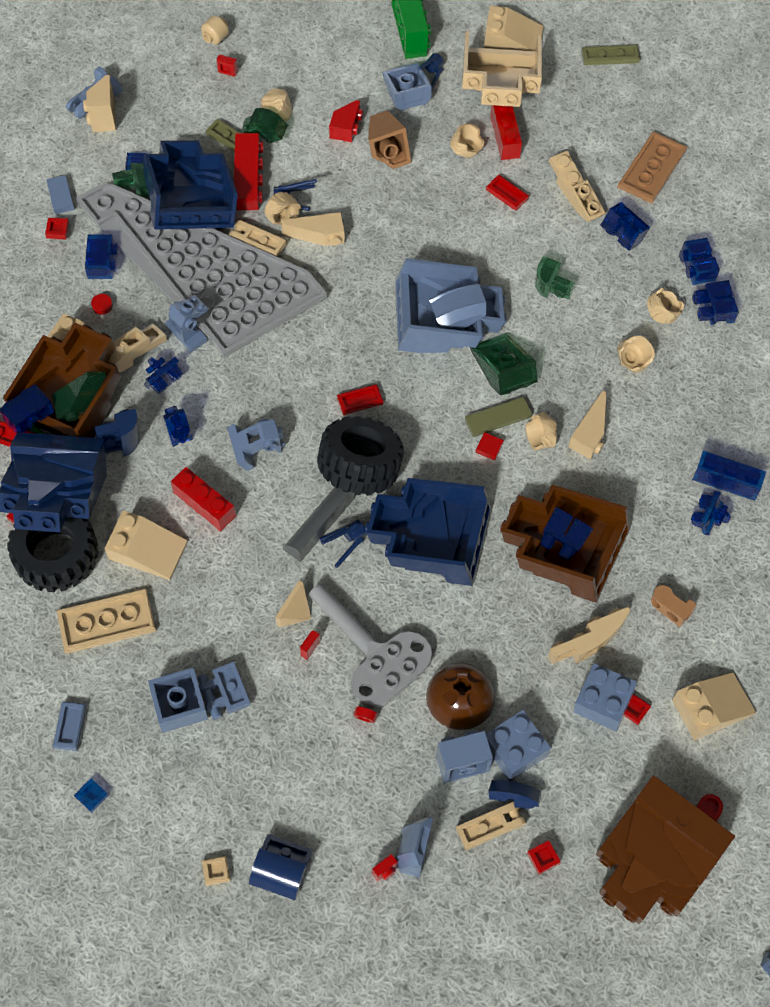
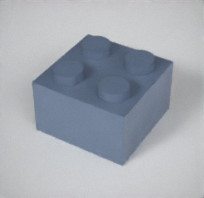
M594 663L575 702L574 713L617 732L635 693L637 681Z
M194 667L148 680L162 733L208 720Z
M524 710L486 733L492 757L509 781L548 757L551 747Z
M477 730L469 731L463 737L455 738L450 736L442 739L438 743L436 753L443 783L489 772L493 760L485 731L478 732Z

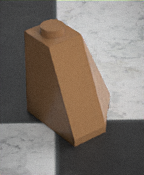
M388 110L370 116L368 140L371 156L393 169L410 164L411 157L406 128Z

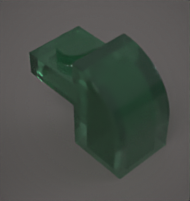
M255 108L252 116L244 120L240 133H259L267 143L282 140L288 124L274 111L266 108Z
M130 163L131 170L112 173L114 185L123 189L135 188L137 195L145 199L150 198L145 183L143 164Z
M545 256L540 260L536 271L535 287L537 291L545 298H548L549 294L553 293L559 298L569 300L575 282L559 277L562 263Z

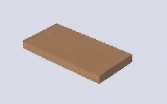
M653 131L618 183L617 188L653 204L685 154L687 147Z

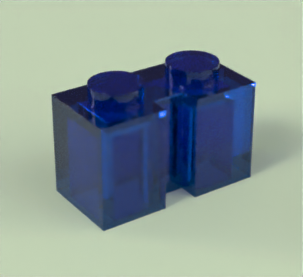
M622 202L611 207L600 224L609 235H616L619 238L617 241L628 251L638 246L650 229V226Z
M88 234L85 271L88 279H112L113 271L117 269L114 255L118 254V244L114 242L112 234Z
M707 237L684 241L682 249L679 251L680 260L686 266V276L688 279H691L693 285L716 281L720 271L716 258L712 257V248Z
M35 384L30 388L24 389L20 395L7 401L0 408L3 420L15 433L27 432L33 427L32 424L37 420L41 422L54 412L51 401Z

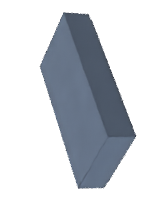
M66 175L46 179L54 213L59 214L74 210Z
M62 701L53 743L54 749L78 751L86 704Z

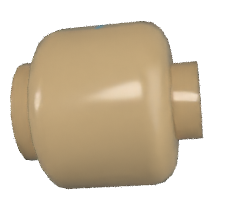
M211 16L201 26L203 39L207 43L219 44L229 33L227 21L221 16Z

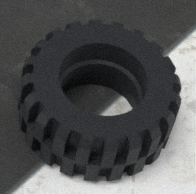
M349 416L343 417L341 420H335L325 428L320 442L317 464L327 482L330 481L335 488H341L343 492H353L354 495L366 494V496L373 495L375 492L379 494L385 491V489H389L396 482L404 456V446L398 434L394 433L391 427L384 426V423L381 421L376 422L372 418H361V416H354L353 418Z
M67 517L61 532L15 529L10 530L8 535L10 541L7 543V550L17 574L27 585H33L36 590L42 591L44 588H46L47 592H55V589L59 588L61 591L68 590L67 586L73 585L75 587L80 584L79 580L81 578L86 579L90 575L88 570H93L96 565L95 559L98 558L99 553L97 548L98 542L88 519ZM64 534L74 539L71 549L59 559L43 561L33 556L38 543L47 536Z

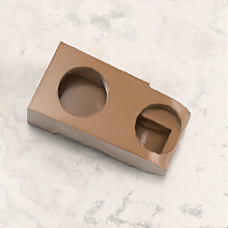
M666 585L656 587L651 597L653 607L679 627L690 617L697 605L691 599L685 603L674 595L672 589Z

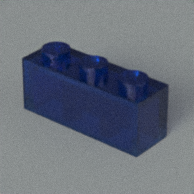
M703 450L692 480L755 501L762 488L766 471Z

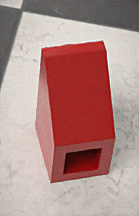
M355 100L333 111L329 124L330 139L352 142L354 135L357 136L359 124L357 123L362 120L363 109H360L359 100Z

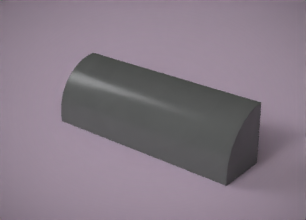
M334 487L283 546V550L301 562L355 499L354 493H346L341 488Z

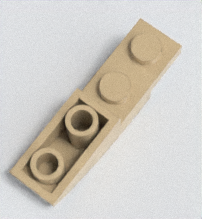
M568 151L550 157L549 163L557 176L556 183L576 212L587 222L604 216L606 213L588 180H583Z
M154 324L142 330L135 327L113 342L116 349L108 361L118 367L119 373L133 366V359L166 342V334Z
M629 607L624 609L616 608L602 618L600 616L594 617L588 621L585 634L581 632L573 636L570 641L565 643L564 641H559L553 644L548 654L551 663L554 664L573 656L577 664L600 651L617 635L624 625L630 612Z

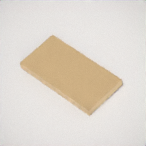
M146 588L57 610L65 654L156 632Z

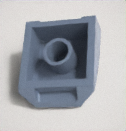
M419 63L382 72L390 97L395 107L401 111L425 105L431 99V84L423 70H418Z
M480 284L457 287L429 300L436 320L442 329L461 331L486 316V300Z
M433 818L419 819L401 830L402 839L398 855L395 858L401 873L420 878Z

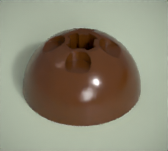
M453 663L438 670L431 678L426 691V701L430 713L439 723L455 730H468L479 726L490 716L495 703V692L491 680L481 669L468 663Z

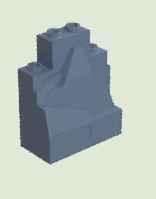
M406 258L395 281L398 351L447 353L451 348H476L480 340H483L484 331L498 333L501 327L506 324L507 315L504 313L505 296L502 295V287L480 285L486 300L485 317L461 331L442 329L436 320L429 300L457 287L480 284L477 267Z

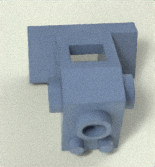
M192 296L180 302H174L169 308V320L165 322L166 327L191 353L208 341L207 337L196 327V320L207 312L209 308L197 296Z
M262 419L257 424L244 430L236 424L227 427L237 464L246 471L255 468L252 457L257 451L265 449V451L276 450L281 453V447L285 446L284 441L280 442V439H283L281 427H276L274 419ZM260 435V439L250 443L249 440L252 437Z

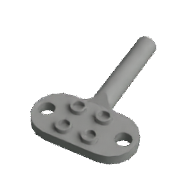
M322 583L316 585L310 591L309 596L366 655V660L355 670L351 680L352 692L363 705L373 708L386 705L420 677L430 666L432 658L431 646L426 638L420 634L410 631L402 632L386 643H379ZM420 643L424 649L420 652H414L411 649V645ZM364 686H368L372 689V693L369 696H363L359 690Z

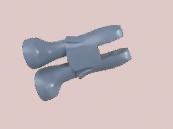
M98 66L94 70V83L89 87L86 86L82 92L67 102L65 108L71 113L74 112L78 119L84 118L86 113H88L84 111L83 100H87L86 91L105 75H108L106 71ZM112 76L110 77L114 96H117L123 89L118 80Z

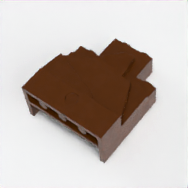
M77 323L73 324L62 342L56 337L49 338L43 335L3 396L13 416L30 424H36L39 428L54 435L94 438L96 436L95 427L103 423L111 407L109 400L121 379L118 367L108 361L116 349L112 338L106 333L101 332L100 334L95 332L86 324L80 325Z
M551 485L549 491L545 492L542 502L519 495L516 502L511 504L507 520L502 522L500 528L504 542L518 546L516 558L519 568L530 571L533 575L564 584L570 588L572 595L597 603L630 531L627 506L555 485ZM555 511L568 518V520L565 521L564 519H559V517L555 515ZM574 522L588 531L578 530V527L574 526Z
M653 775L596 854L602 865L609 869L611 867L615 869L599 894L603 896L602 900L607 905L619 908L623 912V917L631 923L637 922L640 925L656 902L660 904L659 907L663 912L677 917L736 836Z

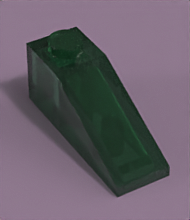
M86 372L54 392L52 398L57 419H66L67 421L78 420L79 416L85 413L106 377L105 372Z

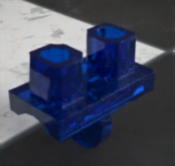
M153 357L149 358L148 363L150 366L145 371L148 374L153 371L155 372L146 378L144 386L147 389L151 387L158 394L162 393L168 388V385L162 379L164 376L168 375L173 382L182 377L183 372L178 366L179 360L173 357L161 367L165 363L162 357L158 360Z
M177 406L165 409L163 419L172 446L175 447L179 443L193 440L184 409L178 410Z
M714 491L713 496L702 494L699 500V508L705 509V513L695 511L692 514V525L701 528L704 535H710L714 524L720 526L721 523H728L731 519L730 513L727 512L728 506L724 505L720 500L722 494L719 491Z

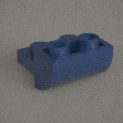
M136 409L122 410L114 414L115 422H105L95 427L96 438L105 439V454L121 450L123 457H126L137 448L139 444V428Z
M267 834L255 858L249 884L296 900L304 874L311 860L313 849Z

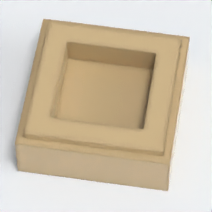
M226 856L202 860L206 886L230 882Z

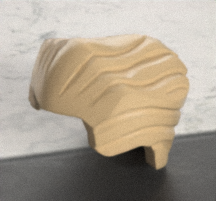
M271 89L261 99V109L264 118L268 121L276 120L278 123L288 121L292 114V104L285 90Z
M463 124L455 131L450 140V146L457 155L471 158L483 148L485 141L481 138L480 129L474 124Z
M278 192L270 198L265 206L264 213L273 225H281V220L298 218L301 206L291 194Z
M661 288L648 297L647 307L653 320L662 324H670L675 322L682 314L684 303L678 301L673 292L665 291L664 288Z
M633 336L624 339L617 346L621 365L634 373L644 371L655 356V350L651 343L643 336Z
M545 412L531 416L532 421L525 425V429L532 449L536 451L554 448L557 436L556 421Z

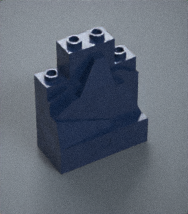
M199 140L160 141L159 154H144L143 172L151 200L150 217L154 230L234 228L238 193L223 153H203Z
M17 432L10 445L12 461L1 480L0 512L13 513L15 529L61 532L67 517L89 519L107 476L105 439Z
M407 478L406 485L401 490V497L377 494L375 502L371 505V518L366 523L365 533L371 543L386 545L385 557H387L390 565L393 567L440 574L445 577L447 583L473 586L492 507L484 486Z

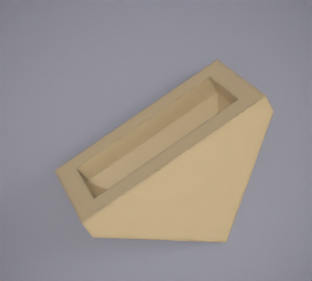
M299 580L276 615L277 626L283 627L311 619L302 581Z

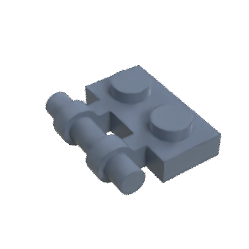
M234 662L213 669L214 679L208 681L206 674L197 677L200 684V692L204 694L207 702L205 705L207 712L211 713L213 720L222 717L219 710L221 707L226 706L228 714L251 706ZM219 688L222 697L215 699L212 690Z

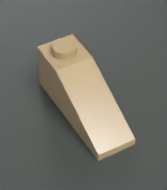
M341 212L281 220L282 235L324 246H337L345 243Z
M605 391L601 392L571 436L568 446L589 459L595 453L599 454L604 446L602 439L605 427Z

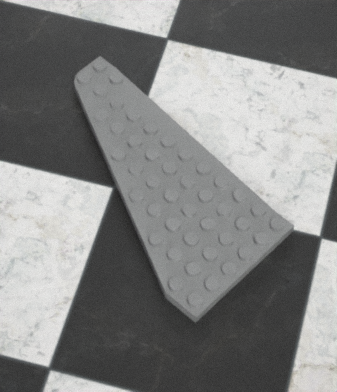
M102 184L76 198L77 203L86 215L173 303L197 296L209 308L207 312L197 318L196 327L214 344L224 358L327 298V292L308 270L213 228L154 230L150 217L151 201L116 185Z

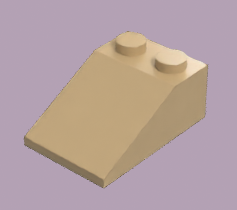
M490 6L484 48L536 51L537 37L542 35L543 25L510 8Z
M123 510L104 549L109 560L170 580L185 549L187 540L142 516Z
M734 673L692 684L678 690L672 699L694 741L756 714Z

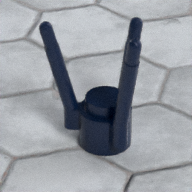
M433 53L418 67V70L426 68L430 73L436 72L431 83V91L436 85L439 75L443 72L441 66L444 64V59L438 53Z
M317 179L274 187V195L278 192L291 194L293 191L314 188V183H317ZM300 205V210L310 211V207Z
M355 520L345 527L320 538L321 544L331 542L343 535L349 542L354 541L335 564L336 568L345 561L359 544L364 542L362 537L366 535L365 527L359 520Z

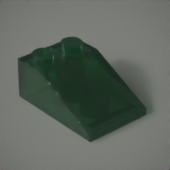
M507 333L478 343L476 348L470 347L490 386L500 396L538 382L536 361Z

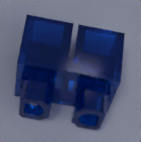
M729 280L706 283L702 290L694 291L692 295L693 303L695 305L704 304L705 306L699 307L697 310L699 321H709L710 325L720 321H726V324L735 323L739 311Z
M555 507L542 530L544 534L540 545L550 550L555 541L560 542L563 546L557 555L568 561L575 552L581 549L593 528L576 518L572 521L573 516Z

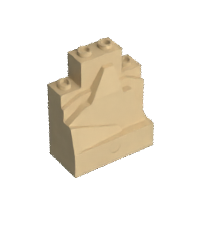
M469 31L465 32L462 89L482 91V105L520 107L521 95L523 93L540 94L542 35L537 37L536 51L471 48L469 47Z

